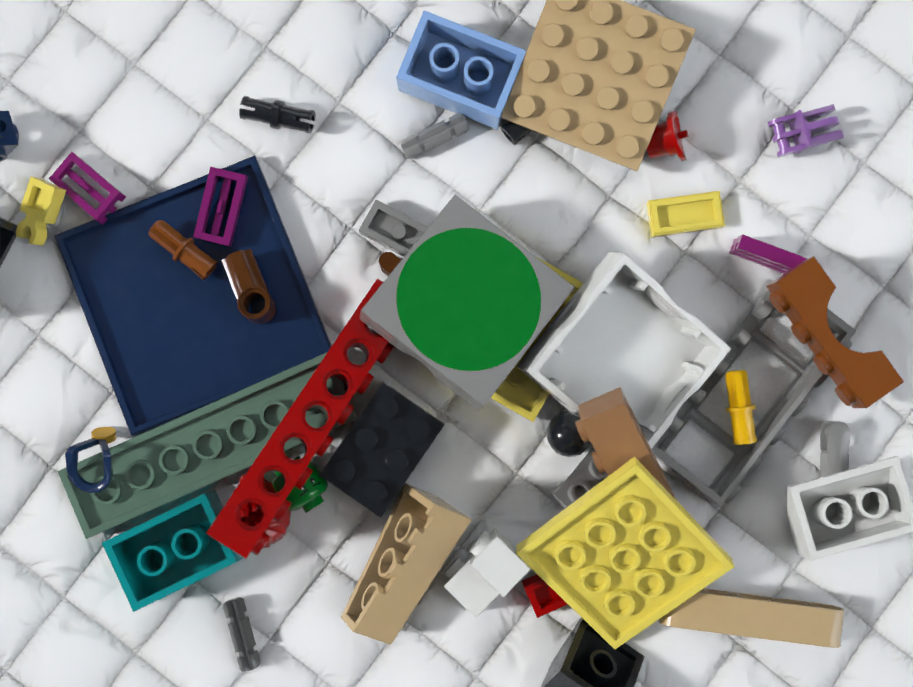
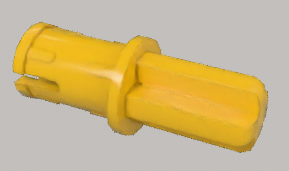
M746 370L728 371L725 373L729 406L725 407L726 412H730L733 444L755 443L757 438L752 410L756 409L755 404H751Z

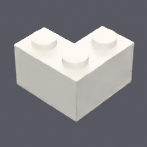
M495 528L489 534L485 530L481 532L470 544L471 553L464 560L460 557L456 558L444 571L447 578L444 580L443 587L475 618L499 594L504 598L531 570L516 554V549Z

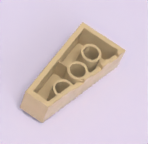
M405 483L341 616L342 620L353 632L391 645L472 519L443 499Z

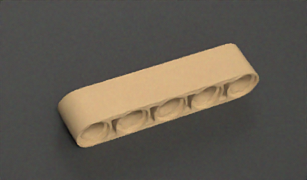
M704 588L660 618L659 623L682 629L839 648L841 646L844 609L822 603Z

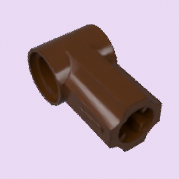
M252 249L239 250L229 254L221 261L236 296L238 310L254 324L268 323L276 314V302L269 293ZM259 297L264 298V309L260 313L251 314L249 306L252 300Z

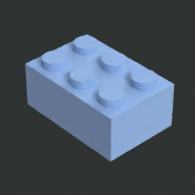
M424 10L396 76L398 90L456 114L462 113L469 119L498 130L502 120V113L527 51Z

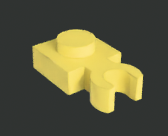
M31 176L20 207V211L26 213V216L18 224L16 236L29 239L28 243L43 246L47 239L46 225L47 223H56L66 190L42 178Z

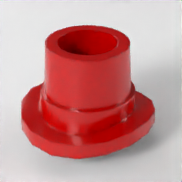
M670 111L667 115V121L656 125L647 147L650 159L667 155H678L681 162L686 160L682 139L689 136L687 130H680L677 111Z

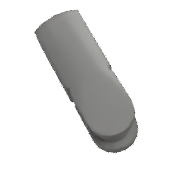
M840 421L823 423L819 431L820 448L822 451L820 453V477L849 469L850 428L846 423Z

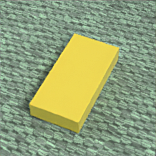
M720 191L648 200L646 202L651 238L719 229L725 226Z

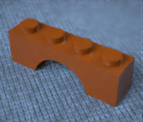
M814 256L800 262L766 286L771 293L769 299L772 305L780 313L785 312L793 324L791 325L793 334L801 343H807L815 355L813 356L815 365L823 374H829L837 385L835 388L837 396L845 405L852 406V408H868L904 382L882 350L866 353L853 351L842 345L834 337L828 325L827 307L836 286Z

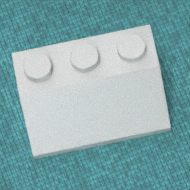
M899 456L788 486L787 522L797 555L813 561L913 532V502Z

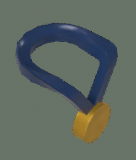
M113 427L95 428L91 432V439L72 445L66 450L65 459L69 479L80 490L88 493H97L104 490L111 482L113 469L108 444L116 440V430ZM99 444L104 460V479L99 483L87 482L78 473V453Z

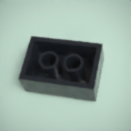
M383 382L319 476L381 518L445 423Z

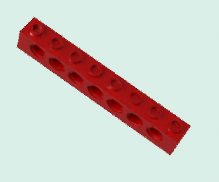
M378 278L206 533L245 559H247L251 552L256 556L260 553L270 537L264 531L272 519L280 522L291 505V502L286 499L294 486L298 489L303 487L313 471L307 467L315 454L320 457L324 455L334 439L328 435L336 422L341 426L344 424L354 409L349 402L357 391L360 394L365 392L374 378L369 373L374 363L378 361L383 364L394 347L381 335L371 332L368 325L360 320L362 308L383 284ZM353 347L360 348L365 353V363L356 365L350 362L347 357L348 349ZM334 377L341 379L346 386L345 394L341 396L332 395L327 390V380ZM312 408L323 411L326 417L324 426L319 428L310 426L305 418L306 411ZM291 439L301 441L305 447L303 458L299 460L288 458L284 452L285 443ZM269 471H277L284 478V486L277 493L268 492L263 487V476ZM254 503L261 507L263 517L259 524L247 526L241 521L240 511L246 504Z

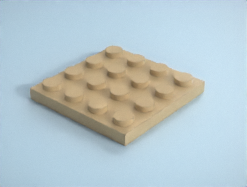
M546 0L501 118L618 165L638 171L696 29L622 0Z

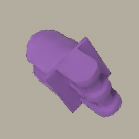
M834 104L803 113L801 110H798L794 114L769 121L768 126L769 128L773 127L775 136L772 137L773 142H777L780 149L777 152V156L783 157L794 153L799 154L807 148L843 139L842 130L811 138V135L824 132L840 124L838 116H831L810 123L807 122L834 112L836 110ZM788 123L791 131L786 132L784 124ZM790 138L794 140L795 146L793 147L790 146L788 140Z

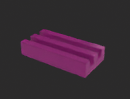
M73 152L67 156L49 177L51 182L66 190V195L101 224L107 221L105 215L108 212L113 214L117 209L114 206L118 200L123 202L126 198L123 193ZM75 164L110 193L108 197L105 198L71 168ZM64 176H69L101 205L97 209L94 208L62 180Z
M210 166L194 238L232 247L248 181L246 175ZM218 177H222L224 181L211 234H208L205 231ZM234 180L237 183L224 237H220L232 181Z
M744 234L733 240L729 254L783 274L800 262L808 259Z

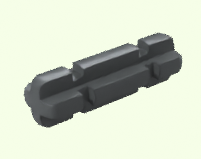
M242 597L230 599L223 604L226 618H230L228 627L236 653L239 652V657H237L239 668L242 672L254 670L259 667L261 661L258 650H254L256 642L249 617H245L244 614L247 611L244 599Z

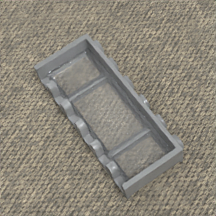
M769 290L765 292L726 342L731 350L700 389L682 404L672 424L652 448L656 459L700 492L710 502L719 506L724 502L729 503L735 498L741 488L738 485L746 473L751 474L759 467L763 460L761 454L769 444L774 445L783 436L786 430L783 425L791 415L795 417L804 409L808 402L805 398L813 386L815 388L819 387L829 376V374L825 375L817 368L813 361V356L815 355L807 343L803 344L795 337L791 330V325L793 324L785 312L780 313L772 305L769 299L771 294ZM827 308V320L832 334L842 345L850 349L852 346L850 339L856 330ZM746 370L751 404H755L756 409L752 410L757 438L755 443L733 444L730 412H726L725 407L729 406L725 373L728 371Z

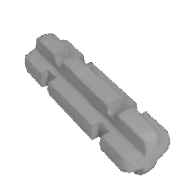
M457 113L449 117V121L446 123L443 120L418 132L419 135L417 137L412 135L403 139L401 147L406 157L413 159L421 155V151L424 149L427 152L452 140L451 137L453 135L458 137L468 132L469 124L462 113Z

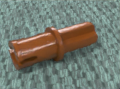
M158 220L150 228L149 236L173 255L172 259L175 262H182L203 281L217 267L218 262L200 250L194 244V239L191 237L186 239L165 221Z

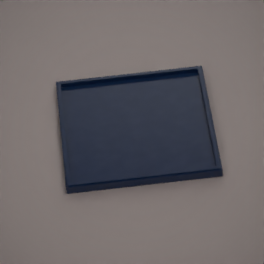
M255 155L222 168L223 170L243 174L248 177L232 247L193 237L208 174L114 211L113 214L109 213L105 215L107 221L104 224L94 219L54 235L131 436H137L320 356L328 352L332 346ZM218 177L205 231L208 234H211L224 181L222 177ZM234 180L232 181L220 237H224L237 183ZM156 221H165L186 239L191 237L194 239V244L200 250L218 262L217 267L207 279L203 281L182 262H175L172 259L173 255L149 236L148 232ZM252 249L269 293L276 302V314L268 323L254 324L238 310L236 296L221 261L229 254L239 250ZM259 297L252 300L249 306L250 313H260L265 307V299Z

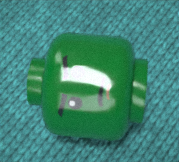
M298 456L293 460H299L301 457ZM313 460L307 466L313 471L303 487L298 489L294 486L286 498L291 502L288 508L290 511H296L302 507L304 512L307 513L324 502L321 494L327 490L328 482L319 476L321 471ZM275 471L277 478L273 482V487L276 492H279L284 486V478L279 472Z

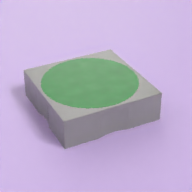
M454 194L362 308L360 320L401 352L419 360L431 371L437 380L478 411L486 405L575 287Z

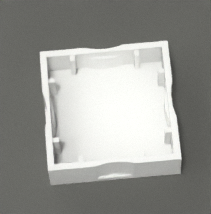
M608 252L516 367L579 419L578 405L621 387L652 449L672 424L682 404L700 389L731 348L696 316L675 304L664 288L625 253Z

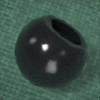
M568 411L558 413L551 419L546 429L547 441L555 453L566 457L581 455L588 449L591 442H583L575 423L580 419Z

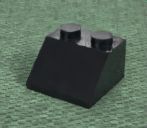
M581 617L551 662L541 687H634L645 656L626 643L614 649Z

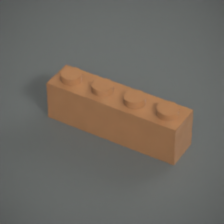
M621 387L578 405L580 420L575 422L583 442L590 441L595 449L592 452V457L600 474L607 472L609 476L635 457L676 499Z

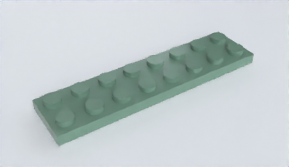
M327 352L109 448L113 476L108 486L100 492L88 493L80 490L69 479L67 468L59 470L58 474L85 538H91L251 467ZM334 377L327 380V390L332 395L341 396L345 394L346 390L341 379ZM317 408L306 411L305 418L310 426L314 428L324 426L326 417L323 411ZM354 409L343 425L358 419ZM336 422L331 431L341 427V425ZM291 439L285 443L284 452L303 443L299 440ZM102 452L78 462V473L87 482L99 483L104 479Z

